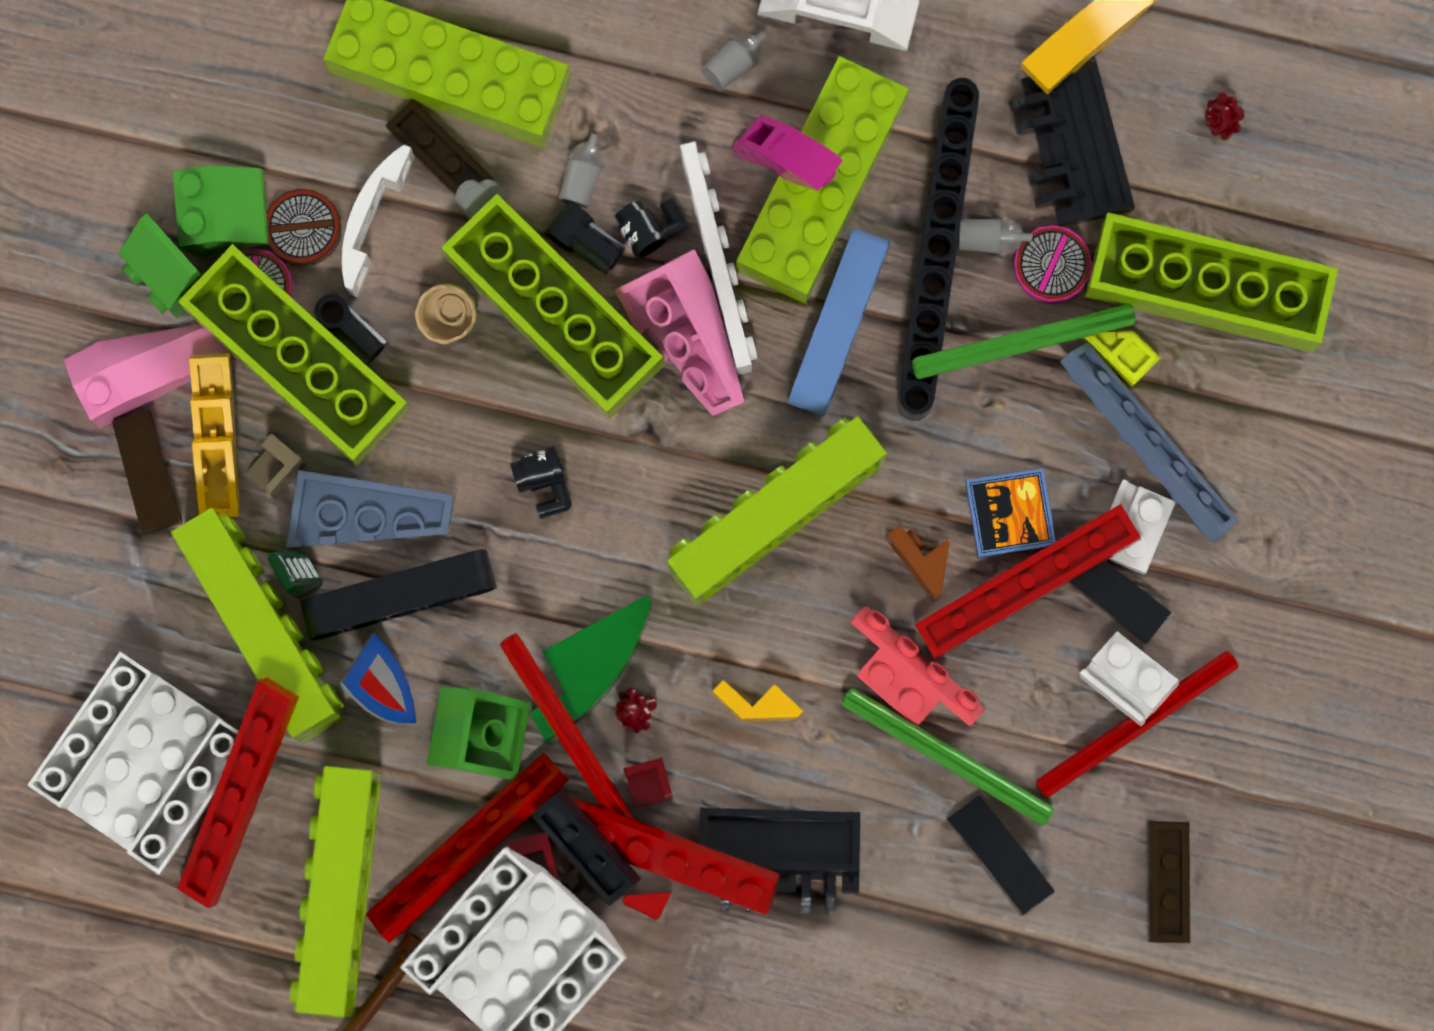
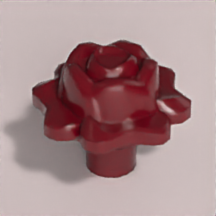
M1222 92L1218 94L1216 99L1207 102L1208 108L1205 111V120L1213 136L1220 135L1221 139L1225 141L1233 133L1240 132L1241 125L1239 122L1244 119L1245 113L1243 108L1237 105L1236 97H1228L1226 93Z
M633 687L628 688L627 691H620L618 693L620 701L616 704L617 709L615 712L617 720L622 723L623 727L632 728L635 733L650 729V712L657 707L653 696L643 697L641 694L638 695Z

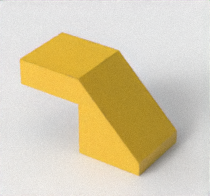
M724 680L712 691L713 696L741 722L798 720L804 712L775 684L753 707Z

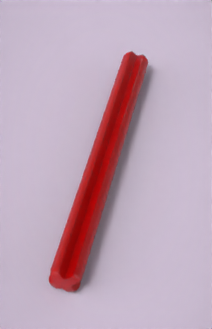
M515 633L505 638L500 643L501 649L601 807L635 820L520 636Z
M1229 651L1221 653L1180 681L1176 689L1160 707L1145 720L1142 727L1128 717L1038 778L1036 785L1042 795L1046 798L1051 797L1231 674L1239 667L1237 660Z

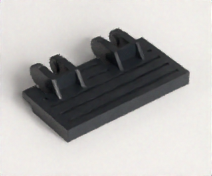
M1097 62L1084 64L1075 73L1071 72L1048 95L1030 77L1022 78L1021 83L1025 96L1010 101L1011 112H1023L1044 106L1046 116L1019 122L1015 125L1017 135L1048 129L1051 131V133L1036 136L1044 170L1029 174V183L1032 186L1043 185L1063 179L1065 185L1063 190L1044 193L1034 199L1036 208H1046L1069 202L1070 206L1055 210L1059 227L1105 218L1107 212L1117 215L1132 212L1135 209Z
M701 808L699 844L779 873L780 877L776 892H796V875H802L801 913L810 914V909L812 908L811 880H826V895L824 896L826 914H835L836 876H842V894H859L860 812ZM721 899V911H730L732 902ZM746 908V912H755L751 909Z

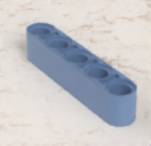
M853 228L787 404L825 417L891 241Z

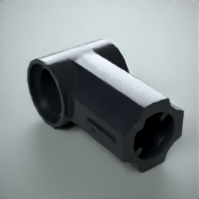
M567 201L545 229L544 233L559 247L569 253L574 251L603 274L607 275L620 261L623 253L626 251V247L594 224V219L575 203Z
M328 294L320 298L316 303L314 310L316 320L365 365L373 362L388 344L379 333L349 307L346 300L341 296ZM333 306L339 307L344 311V315L339 322L332 324L323 320V313L326 309Z

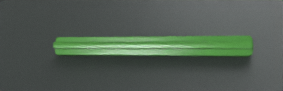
M1125 304L919 356L912 360V368L916 378L923 379L1128 327L1135 323L1136 317L1133 307L1130 304Z
M850 688L842 700L843 707L1040 825H1045L1050 819L1054 810L1051 805L857 689Z

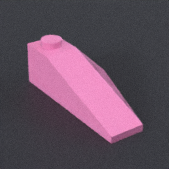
M695 249L615 289L632 325L640 334L646 332L659 347L658 352L663 356L664 361L670 359L682 373V382L712 416L744 402L714 288Z
M197 324L99 341L64 359V363L72 386L90 421L99 428H102L112 423V421L190 382L189 357L191 355L230 353L231 359L235 358V356L204 327Z

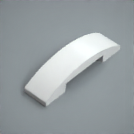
M401 146L377 167L363 186L351 210L342 246V275L347 292L355 298L358 297L371 265L368 255L361 252L360 249L386 187L401 192L415 159L412 148L409 146Z

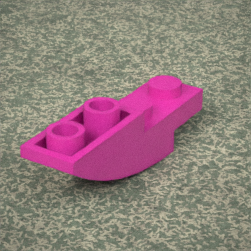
M762 114L757 120H754L731 148L740 159L773 169L783 180L816 191L833 180L837 167L843 161L837 154L809 136Z

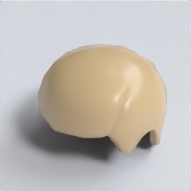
M451 283L434 286L423 293L414 312L417 328L428 340L440 344H450L468 335L476 323L478 314L475 299L464 287Z

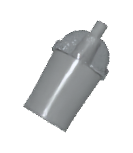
M761 31L756 36L746 32L732 35L728 39V43L701 68L707 81L715 89L722 91L750 68H755L762 56V45L760 42L766 38L764 32Z
M590 134L588 143L582 142L577 144L568 153V163L559 200L565 203L571 201L579 207L588 208L600 173L605 167L603 152L595 145L598 138L597 135Z
M1002 217V219H961L959 250L997 253L1000 256H1006V254L1017 251L1021 247L1022 241L1032 242L1033 234L1023 233L1019 223L1008 219V217Z

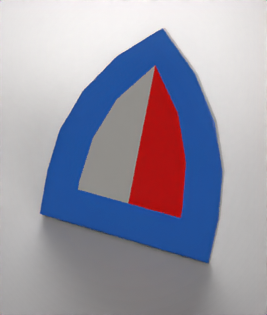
M374 632L370 635L338 686V693L343 699L351 697L365 711L380 720L397 725L415 724L414 702L407 679L398 661Z

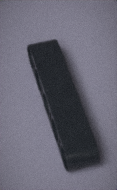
M481 549L314 595L301 600L300 605L309 639L320 640L481 595L497 589L488 552L486 549Z

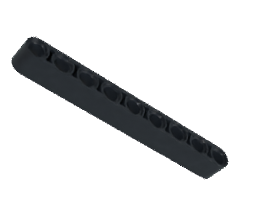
M967 78L954 79L947 85L941 107L897 399V408L900 414L910 421H920L926 418L935 400L938 375L917 379L913 372L911 358L917 354L927 355L942 351L980 97L977 85ZM956 93L965 94L969 97L971 103L964 107L957 106L952 102L951 96ZM951 130L960 131L964 135L965 141L960 144L950 143L946 139L945 134ZM945 167H951L958 171L960 178L955 181H946L941 177L939 171ZM940 204L948 205L953 209L954 216L949 219L939 218L935 214L934 208ZM933 242H942L947 246L949 253L943 257H937L930 253L928 246ZM928 279L938 280L943 286V291L937 295H931L924 290L922 283ZM922 317H931L936 321L938 328L931 333L923 332L918 328L917 320ZM911 392L922 394L926 399V405L921 409L910 408L905 401L907 394Z

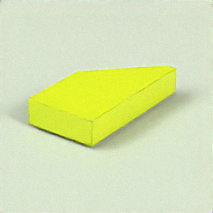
M1134 331L1104 332L1081 338L1085 343L1088 341L1102 359L1131 387L1161 358Z

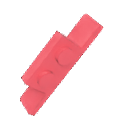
M864 606L850 621L853 626L879 647L878 651L856 676L905 719L919 726L939 701L969 726H972L984 712L985 708L980 704L978 697L972 691L961 688L949 678V673L942 665L931 662L926 658L912 639L901 636L889 625V621L882 613Z

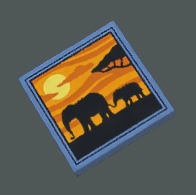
M1043 468L965 480L978 559L1044 549L1056 542Z

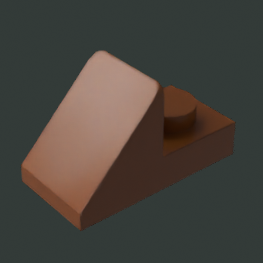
M899 525L887 534L886 541L932 602H934L942 594L950 538L924 556L921 550L925 547L915 532L911 529L905 532L902 526Z

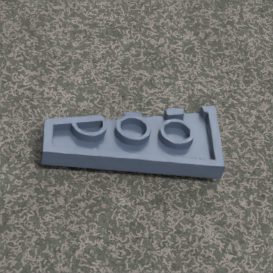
M298 470L286 548L449 534L455 495Z

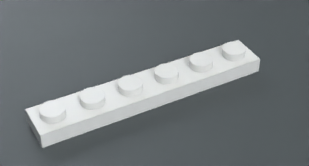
M695 142L680 145L681 159L737 375L752 372L751 360L757 359V353L752 336L747 338L744 336L741 323L748 322L743 299L735 300L732 286L738 285V279L734 263L726 264L723 249L729 248L724 225L717 227L713 213L720 211L715 189L707 190L704 176L710 175V169L706 153H698Z

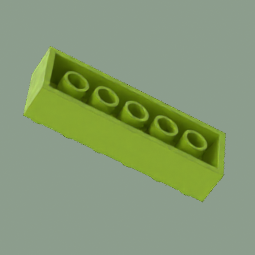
M346 0L323 58L331 74L408 101L413 99L419 105L544 149L571 81L568 64L385 0Z
M841 56L838 57L801 133L822 144L837 154L843 161L837 167L833 180L818 191L783 180L778 176L736 260V272L805 305L807 304L907 102L909 88Z
M498 194L488 201L441 247L445 259L608 420L664 367L663 356Z
M1107 212L1101 225L1084 297L1118 306L1130 304L1134 310L1313 353L1322 344L1339 268Z
M233 244L178 301L191 317L356 466L362 462L410 410L408 403Z
M858 416L850 422L847 418L837 422L827 431L829 436L819 446L815 442L808 444L796 454L797 460L794 465L787 470L783 465L775 469L764 479L766 483L761 490L755 494L751 489L732 503L734 506L732 512L724 518L720 514L713 516L701 526L702 532L699 537L692 542L685 538L669 551L671 556L667 560L668 571L696 608L884 466L887 452Z
M212 507L173 530L171 534L258 680L269 678L299 696L287 727L291 737L304 744L344 720L340 709L345 707L341 697L333 686L331 687L328 683L324 684L319 677L325 673L322 665L313 652L310 653L308 649L303 650L299 642L305 639L294 619H290L287 614L283 616L280 608L285 606L275 587L271 586L267 580L262 581L260 575L265 570L255 553L250 552L247 546L245 548L242 547L240 541L244 540L245 536L236 521L231 519L227 513L221 515Z
M324 766L323 775L317 774L314 798L320 799L318 815H312L309 838L315 840L314 855L307 856L304 873L305 880H310L309 897L303 896L300 906V921H306L304 938L298 937L295 948V962H301L299 979L293 978L290 990V1003H296L295 1012L337 1017H348L355 1014L365 913L382 775L374 771Z

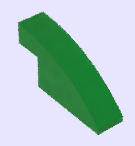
M648 595L542 651L564 691V694L558 698L575 724L602 701L628 667L641 642L651 614L652 602ZM539 708L529 712L546 743L557 737Z

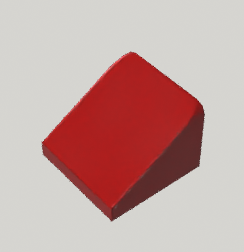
M672 892L624 896L623 904L657 920L660 919Z

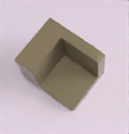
M271 433L261 444L266 451L247 471V476L276 500L297 476L298 470H302L306 466V463Z

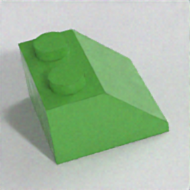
M206 165L173 171L179 248L195 256L225 252L232 244L238 250L269 245L263 169Z
M146 213L140 218L119 252V255L126 261V264L121 269L136 285L143 281L151 289L152 292L146 297L162 314L169 310L178 318L185 311L178 301L202 275Z
M440 686L427 765L513 780L519 773L531 702L470 688Z

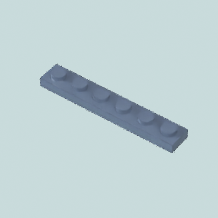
M1088 341L1070 352L1060 361L1067 370L1069 377L1081 386L1093 401L1095 408L1107 417L1118 430L1121 439L1134 449L1143 460L1147 470L1155 474L1169 491L1171 498L1182 506L1193 519L1196 528L1206 535L1212 543L1239 522L1232 511Z

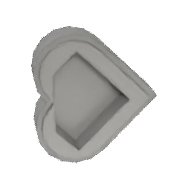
M491 179L483 180L480 183L475 180H468L457 189L455 200L470 220L496 194L504 200L505 191Z

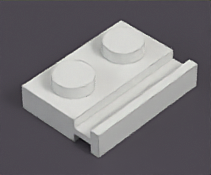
M1123 479L1109 510L1121 504L1141 536V540L1108 560L1145 575L1176 502L1143 487L1128 483L1129 481Z
M1118 631L1093 657L1091 663L1080 672L1082 680L1141 727L1145 720L1160 707L1179 685V680Z

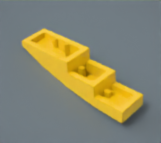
M1094 0L1021 63L1020 68L1048 95L1071 72L1075 73L1098 51L1101 53L1147 11L1156 0Z
M230 353L191 355L189 357L192 387L190 404L194 434L192 451L199 515L213 507L221 515L227 513L230 517H239L237 435Z

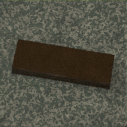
M413 99L385 125L386 129L402 145L412 148L415 158L454 196L457 189L465 181L475 180L480 183L487 179L494 180Z
M149 410L112 421L141 533L145 535L182 524L152 412Z
M1148 822V943H1190L1189 822Z

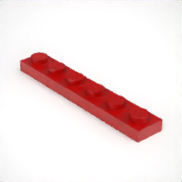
M1120 504L914 625L936 660L1139 542L1141 536Z
M263 678L257 682L177 887L178 890L208 909L218 904L299 699V696L269 678Z
M543 752L365 913L379 934L388 943L392 942L488 853L494 850L520 824L524 823L540 805L554 795L569 779Z
M571 797L628 864L767 915L772 908L780 877L779 873Z

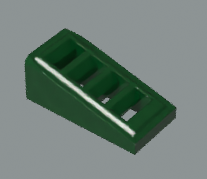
M281 551L268 555L269 558L267 559L282 586L294 598L301 599L323 585L319 573L305 552Z

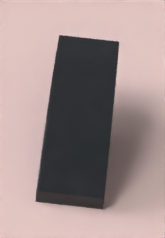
M979 795L947 819L993 883L997 884L1020 916L1025 915L1055 892L1023 848Z

